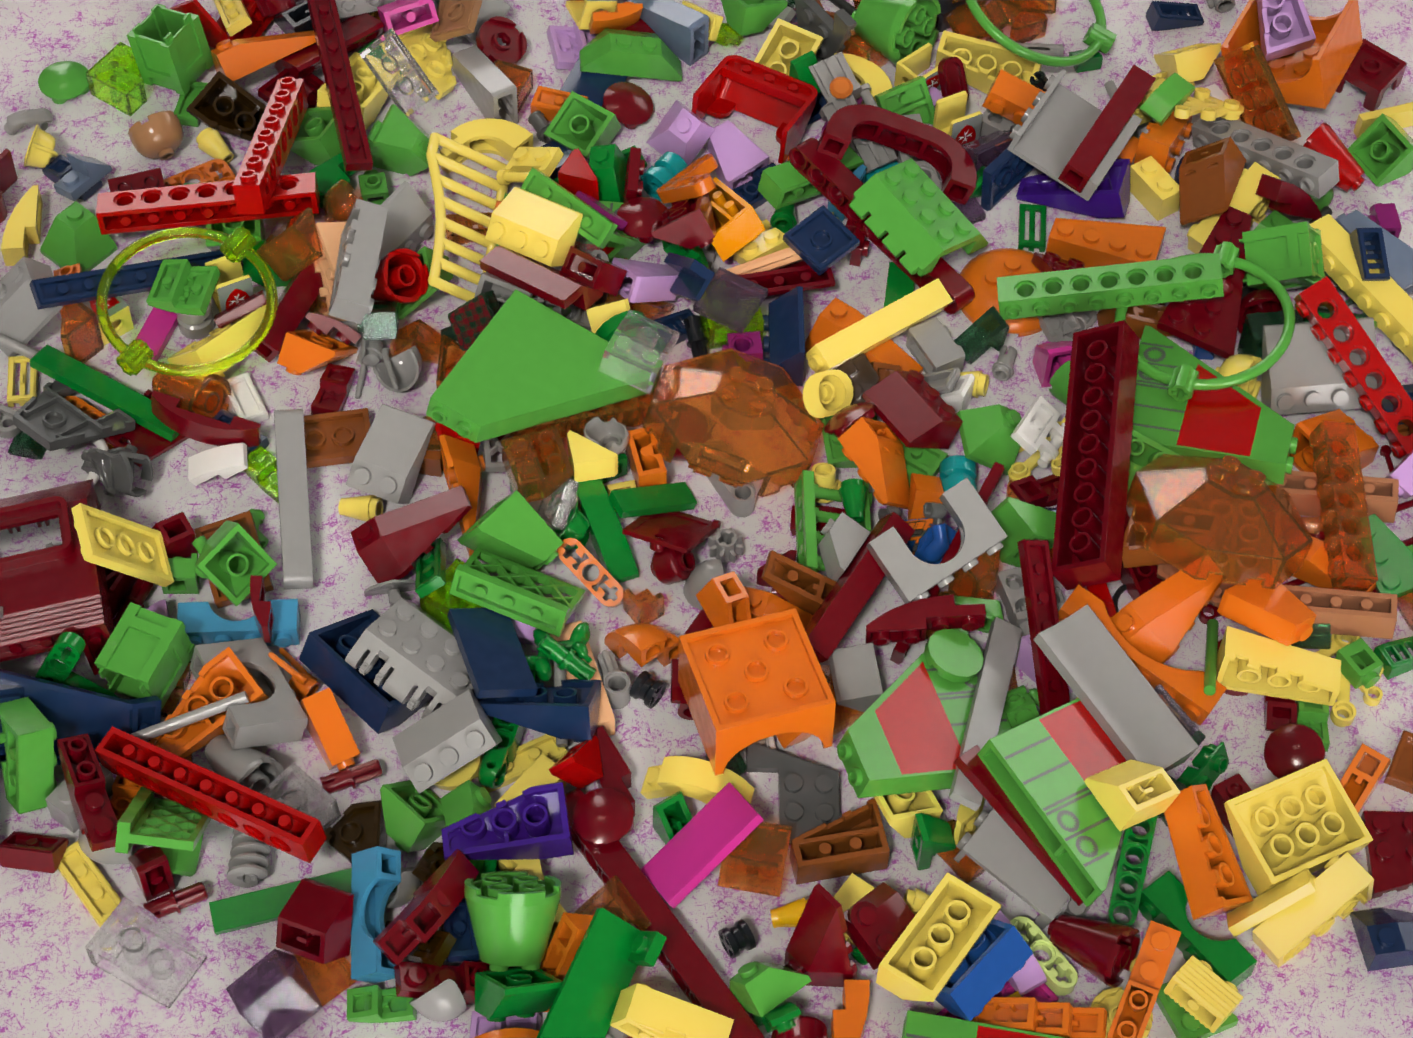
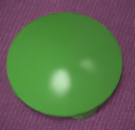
M60 61L49 65L41 72L38 78V85L41 92L47 97L52 98L55 104H63L68 99L88 93L91 89V77L88 69L82 64L74 61Z

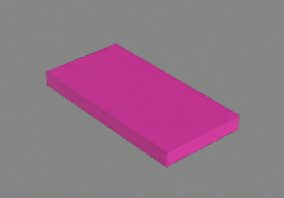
M729 782L640 870L666 902L675 908L764 819Z

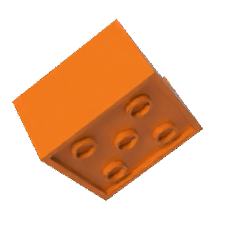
M1249 0L1221 45L1228 95L1326 109L1363 43L1358 0H1348L1342 11L1331 16H1309L1316 36L1312 47L1262 63L1257 0Z
M796 608L679 636L678 682L715 776L724 774L726 765L739 751L759 740L774 735L793 732L808 733L818 737L823 748L832 746L836 701Z

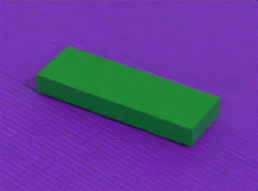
M686 482L612 490L609 495V499L620 519L692 510L697 504Z
M441 537L431 544L434 548L428 554L423 552L416 559L415 592L421 599L446 584V544Z

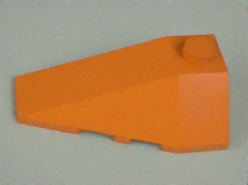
M314 30L235 39L232 41L226 39L216 44L217 48L211 50V55L216 72L220 71L230 80L236 81L316 43Z
M227 647L202 667L198 673L199 677L191 688L184 692L181 702L164 721L246 691L249 702L246 704L261 702L269 697L233 650ZM227 711L155 737L148 743L185 758L207 745L216 736L225 734L222 727Z

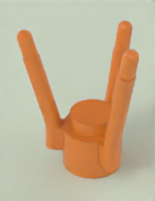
M280 648L279 653L293 667L273 652L268 653V656L292 675L288 684L295 691L298 702L318 691L320 682L317 681V678L309 674L284 648Z

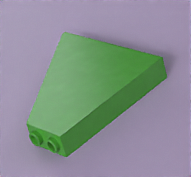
M515 289L430 397L426 415L435 422L454 430L460 436L478 443L652 393L656 389L661 371Z

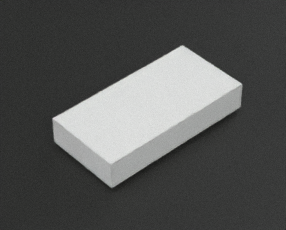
M248 372L221 381L236 416L256 423L269 419L268 412Z

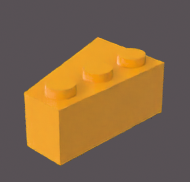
M715 177L713 181L716 187L709 192L716 225V236L713 238L712 245L724 262L746 244L755 240L766 229L753 207Z

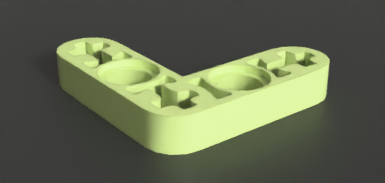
M1018 916L1011 919V924L1018 931L1025 930L1027 932L1026 935L1023 933L1020 935L1027 944L1028 942L1030 943V948L1033 952L1043 950L1050 956V960L1046 962L1037 959L1047 978L1045 984L1048 988L1059 996L1070 994L1078 980V973L1030 918ZM1057 977H1060V978L1066 977V978H1068V981L1066 982V981L1062 980V981L1059 982V981L1057 980Z

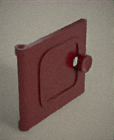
M148 389L143 396L151 399L152 391ZM135 423V430L103 439L114 448L126 447L127 444L133 445L138 449L136 453L147 455L150 460H153L185 441L188 437L180 434L170 442ZM124 438L129 440L131 444L127 442H122V439ZM134 462L138 467L142 466V464Z
M680 511L644 515L623 528L622 534L650 542L649 548L656 552H663L665 548L687 554L716 532L721 526V521L714 519L712 522Z

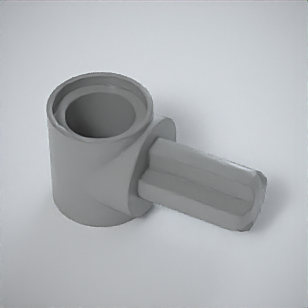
M604 650L596 658L602 673L601 679L611 708L621 709L630 702L631 681L623 670H619L613 652ZM618 688L621 691H613L612 689Z

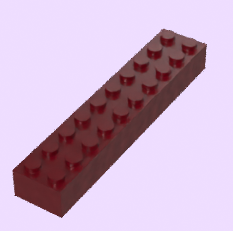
M1125 320L1073 333L1052 553L1053 576L1066 590L1075 589L1078 584L1082 587L1121 580L1140 340Z

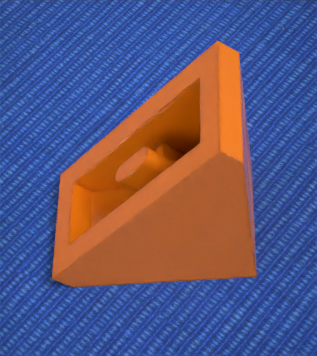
M917 473L911 474L907 520L926 518L923 513V506L927 502L943 504L939 499L944 493L940 477Z

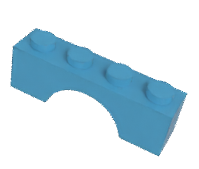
M298 599L267 600L272 603L274 623L271 643H266V645L279 647L300 645V609ZM208 602L178 603L177 620L183 621L186 627L185 631L194 645L262 638L254 616L246 620L231 621L215 614Z
M375 846L352 854L351 894H354L351 928L352 980L376 984L395 978V965L390 962L372 941L385 929L384 912L387 900L394 888L401 883V851Z

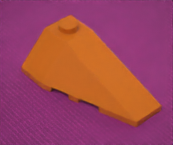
M835 297L819 314L805 341V354L815 344L862 320L865 316ZM891 339L865 353L870 363L875 361L899 365L900 371L915 370L919 373L923 372V367Z
M440 435L442 467L448 489L450 490L462 485L472 506V509L459 521L463 535L480 517L483 484L481 472L485 471V462L483 455H477L474 444L447 435ZM466 547L468 555L470 557L473 554L474 550Z
M1206 553L1128 603L1110 619L1127 642L1147 657L1164 664L1175 655L1180 647L1178 644L1186 632L1192 629L1195 624L1194 620L1202 608L1208 605L1226 575L1212 557Z

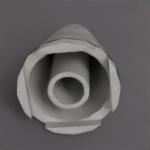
M218 735L207 744L205 757L215 773L272 799L279 794L281 788L278 784L281 778H285L283 766L276 759L252 747L233 750L226 735Z

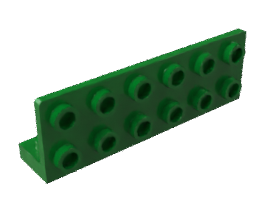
M597 908L537 1038H605L621 990L629 986L638 966L654 967L667 937L657 931H640L608 910Z

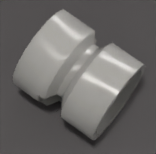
M211 300L204 316L176 313L179 330L186 338L193 340L205 338L210 335L209 332L215 327Z

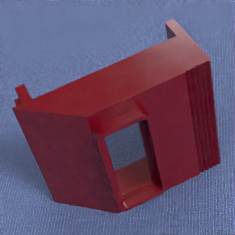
M93 479L0 499V530L8 529L9 534H12L13 528H16L17 532H21V526L37 523L38 528L42 527V522L49 526L50 519L59 518L62 544L58 546L0 558V606L4 610L3 616L0 619V662L48 652L62 632L68 631L78 634L85 640V656L93 674H99L100 669L97 668L94 662L114 630L105 567L84 561L71 508L79 503L101 510L100 502L94 490Z

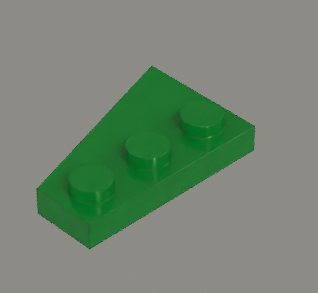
M1376 514L1348 523L1347 530L1370 578L1376 583L1375 589L1377 593L1397 594V598L1412 593L1413 552Z

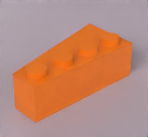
M1055 218L1046 251L1059 255L1063 260L1068 261L1069 258L1078 259L1084 262L1085 268L1158 260L1166 227Z
M1193 785L1181 790L1178 797L1164 812V816L1169 828L1193 920L1220 915L1252 902L1253 898L1207 785Z

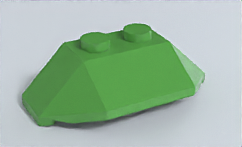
M605 28L579 52L581 72L682 82L681 61L656 33Z

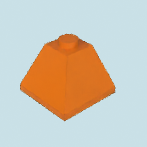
M311 329L286 332L277 364L285 366V371L300 376L302 373L315 371L327 366L328 363L332 364L356 354L358 348L350 344L347 346L344 342L330 336L328 337L325 334L318 336Z

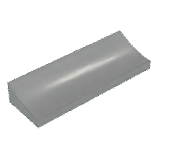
M1088 604L1059 623L1039 632L1033 639L1126 761L1132 759L1163 767L1167 772L1184 763L1199 747Z

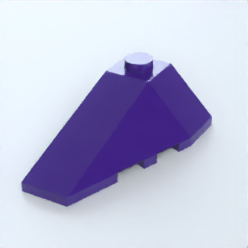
M1116 159L1089 201L1083 199L1045 173L1022 178L1016 194L1017 200L1096 218H1125L1130 201V159Z
M563 782L530 787L522 791V795L507 802L504 799L496 803V807L482 814L475 813L441 829L445 860L456 849H459L468 860L548 859L574 854Z

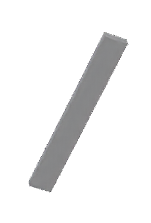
M995 617L991 622L983 655V666L978 675L959 756L975 745L982 749L989 739L998 735L1022 632L1021 628L998 617ZM956 766L948 798L977 811L981 806L983 796Z

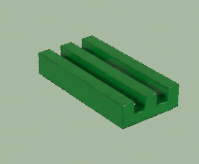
M1019 205L1018 249L1023 250L1026 247L1028 251L1034 252V248H1039V252H1045L1046 206ZM1025 211H1029V240H1024ZM1035 212H1040L1039 241H1035Z

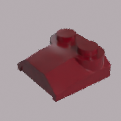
M884 882L843 912L848 929L846 931L847 935L873 970L879 967L880 962L915 917L900 894Z

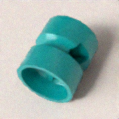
M665 152L654 163V166H651L641 176L643 189L650 197L661 201L656 192L657 189L688 166L687 163L676 153Z
M963 455L949 456L941 461L939 473L944 492L965 478L969 479L977 491V483L975 481L977 471L974 461L965 458Z

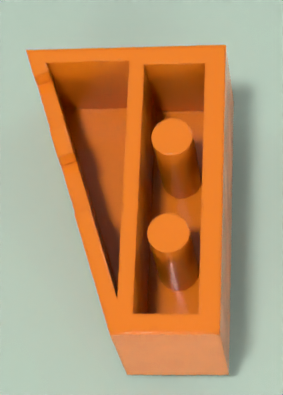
M1173 111L1162 126L1155 121L1153 123L1149 122L1146 128L1149 130L1148 133L1142 132L1139 137L1134 164L1152 156L1167 173H1171L1176 162L1174 157L1181 155L1185 146L1184 139L1191 137V126L1193 125L1191 121L1193 116H1190L1188 119H1179L1174 117Z

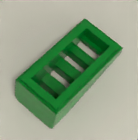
M1413 636L1375 647L1374 653L1384 663L1383 674L1387 680L1413 670V656L1408 648H1411L1413 651ZM1402 651L1407 659H1404L1399 652ZM1391 655H1394V657L1397 659L1396 662L1393 660Z

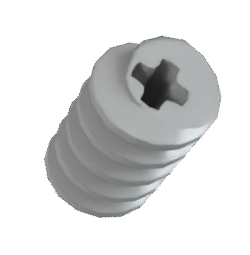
M233 829L234 836L231 842V859L228 863L227 880L239 887H254L258 885V880L267 877L268 872L265 867L269 865V860L266 856H269L271 849L268 844Z

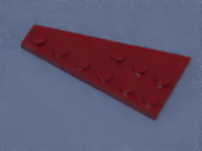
M1229 206L1228 210L1220 216L1199 253H1214L1216 245L1226 241L1232 242L1235 247L1239 248V258L1245 259L1244 244L1240 243L1239 239H1243L1242 232L1250 231L1252 216ZM1235 268L1233 275L1223 278L1224 297L1169 302L1158 321L1157 328L1225 359L1233 356L1245 271Z
M1363 811L1361 819L1373 838V841L1365 847L1368 873L1374 878L1372 899L1381 897L1383 893L1396 890L1399 892L1408 889L1409 886L1413 885V812Z

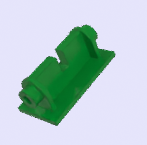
M1221 742L1218 746L1214 744L1203 746L1192 761V765L1199 769L1188 766L1177 779L1176 786L1180 791L1200 784H1206L1210 791L1212 784L1220 774L1226 771L1229 764L1224 742Z

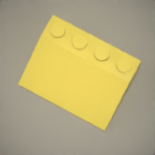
M1327 759L1224 803L1243 870L1258 896L1307 868L1311 873L1324 868L1328 861L1337 855L1341 858L1348 852L1352 856L1373 841L1372 836Z

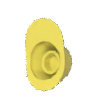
M38 124L33 131L27 148L24 167L45 168L52 157H58V153L54 151L55 138L40 129Z
M827 370L809 376L803 388L804 406L808 413L815 418L835 415L841 409L851 405L853 399L851 379L841 370Z

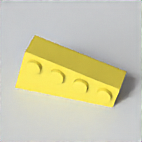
M945 30L937 49L935 68L938 67L940 61L945 57L959 58L964 66L967 85L988 94L993 81L1001 69L1031 84L1030 77L1032 76L1038 81L1034 73L1041 71L1042 64L1024 59L1001 44Z
M1256 162L1249 169L1245 168L1242 171L1229 205L1251 215V227L1254 221L1259 224L1265 219L1267 209L1274 211V209L1268 207L1270 199L1256 195L1262 174L1281 179ZM1222 214L1206 217L1199 224L1195 223L1191 226L1187 233L1188 249L1195 254L1200 252Z
M1230 626L1226 627L1217 653L1216 681L1225 686L1227 690L1334 706L1340 692L1341 660L1292 645L1286 646L1275 640Z
M1348 852L1341 858L1337 855L1328 861L1324 866L1325 871L1317 878L1313 875L1316 888L1314 893L1253 927L1252 940L1278 968L1308 947L1312 941L1309 937L1313 934L1319 937L1328 932L1335 923L1336 917L1339 916L1344 920L1354 911L1353 909L1359 901L1364 905L1372 899L1374 878Z

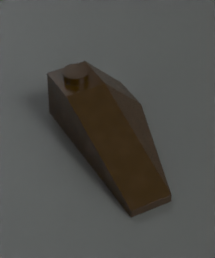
M218 71L187 107L186 111L208 127L251 141L266 105Z

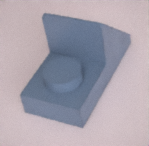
M67 153L66 155L72 170L56 182L54 188L58 194L75 201L110 173L112 168L110 165L95 158Z

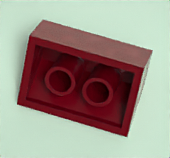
M915 370L895 371L862 395L866 402H873V410L907 448L948 449L963 423L955 413V409L946 404L939 396V392L924 380V376Z

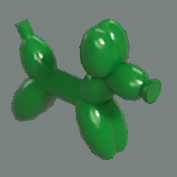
M583 622L574 628L570 640L558 642L567 649L572 648L575 650V655L584 659L587 663L592 661L585 646L590 638L589 624ZM540 629L533 631L536 646H538L547 632ZM541 651L538 652L537 656H526L530 670L536 669V674L542 681H549L553 673L550 664L552 659Z

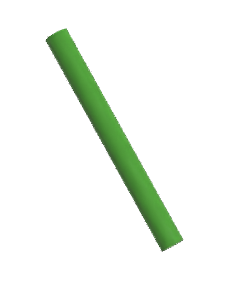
M1216 619L1207 621L1204 693L1206 695H1213L1216 692L1219 623Z

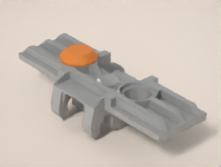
M842 51L809 66V70L827 102L819 112L823 121H829L833 113L840 108L857 104L855 99L862 97L866 105L878 107L870 92L871 86L869 83L860 85L857 82ZM853 139L849 145L864 161L863 165L867 167L866 174L898 159L892 148L870 140Z

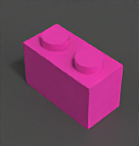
M397 0L377 7L380 20L385 25L384 32L390 37L439 21L433 0Z

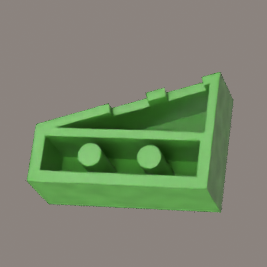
M28 697L0 703L2 726L0 744L4 743L6 760L1 761L6 799L18 814L48 807L45 799L57 787L54 777V766L57 765V757L54 751V740L57 738L55 725L47 720Z

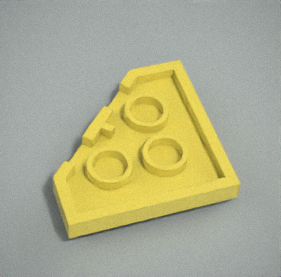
M433 23L394 36L386 41L381 50L436 99L440 100L453 91L457 82L456 77L452 75L451 71L453 66L451 52L446 46L447 39L434 42L430 38Z

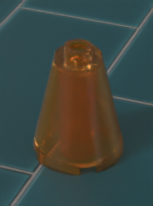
M162 369L152 379V390L179 398L181 409L209 418H213L221 409L228 411L229 404L226 403L227 394L231 396V388L229 382L223 376L211 373Z

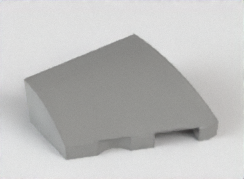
M1093 310L1038 316L1040 327L1049 342L1073 341V333L1093 326L1097 320V314Z

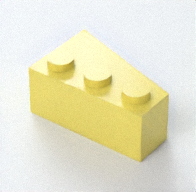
M636 983L621 990L610 1026L632 1038H729L734 1019L654 990L646 984Z

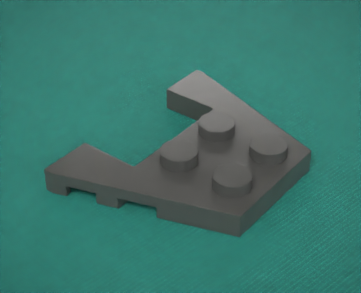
M794 0L798 27L824 38L816 55L824 60L833 56L834 53L843 52L845 48L844 42L850 39L852 35L850 31L856 27L857 22L843 8L834 13L833 19L815 0Z
M56 380L53 383L48 382L38 397L33 396L13 415V425L49 451L135 430V420L119 408L97 420L92 419L65 399L66 396L77 391Z
M756 743L746 747V772L778 773L779 829L755 828L747 836V859L756 858L759 854L769 851L783 850L784 847L791 845L792 839L823 823L827 825L840 818L839 771Z

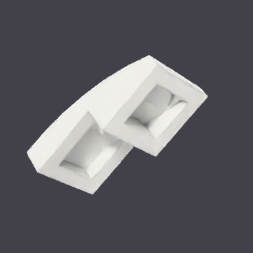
M243 442L222 445L189 457V482L197 486L217 475L228 479L247 469V445Z

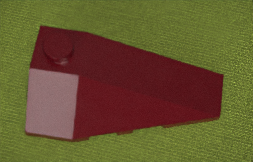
M709 192L697 198L671 202L672 207L662 213L663 221L661 219L657 220L652 226L651 234L654 238L692 249L696 246L703 248L711 244L716 236V225Z
M461 485L375 516L353 530L351 535L357 553L377 583L400 580L414 568L411 564L423 552L428 554L434 548L431 544L442 533H448L472 509L465 488Z
M819 883L814 886L788 943L784 964L785 967L809 975L811 982L806 986L843 987L844 980H856L858 970L856 963L852 960L850 961L848 956L853 949L852 945L846 941L843 935L848 929L842 905Z

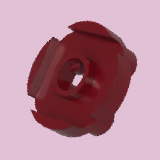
M501 16L492 17L483 23L476 33V44L496 66L513 67L526 53L527 41L524 33H519L515 28L517 24ZM502 38V42L506 43V45H500L497 39Z

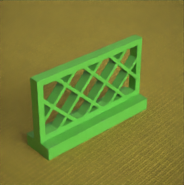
M532 167L520 187L583 213L578 233L599 248L604 249L608 241L631 248L637 242L622 230L616 229L618 225L536 168Z
M477 548L464 565L459 564L456 568L449 594L560 637L565 623L583 599L586 590ZM479 560H482V561L487 562V563H489V564H481V562H480ZM507 572H512L517 575H509ZM489 573H497L498 576H490ZM524 583L526 586L518 587L516 584ZM535 583H540L542 585L536 586ZM562 593L568 594V595H570V596H565V597H564V596L562 595ZM543 594H551L553 597L546 598Z
M141 787L118 820L115 852L128 854L134 844L193 851L212 818L170 799L155 798L153 791Z

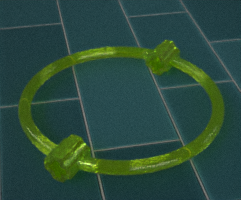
M201 227L170 228L151 233L136 240L115 256L104 271L99 282L96 296V312L103 333L111 345L120 353L116 358V362L123 372L130 376H137L145 368L153 372L173 376L209 374L238 363L250 355L263 342L275 320L278 295L275 280L269 267L261 256L252 249L256 245V239L249 230L244 227L236 228L229 235L221 231ZM201 238L222 243L220 251L227 260L233 263L240 262L246 257L261 275L266 289V310L257 331L243 346L231 354L211 362L195 365H175L153 360V350L140 339L133 340L127 345L113 328L108 313L107 301L109 289L115 275L124 263L136 253L166 240Z

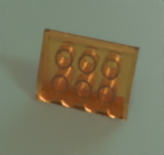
M1257 40L1213 60L1231 99L1238 100L1244 106V113L1240 115L1242 122L1289 141L1301 137Z

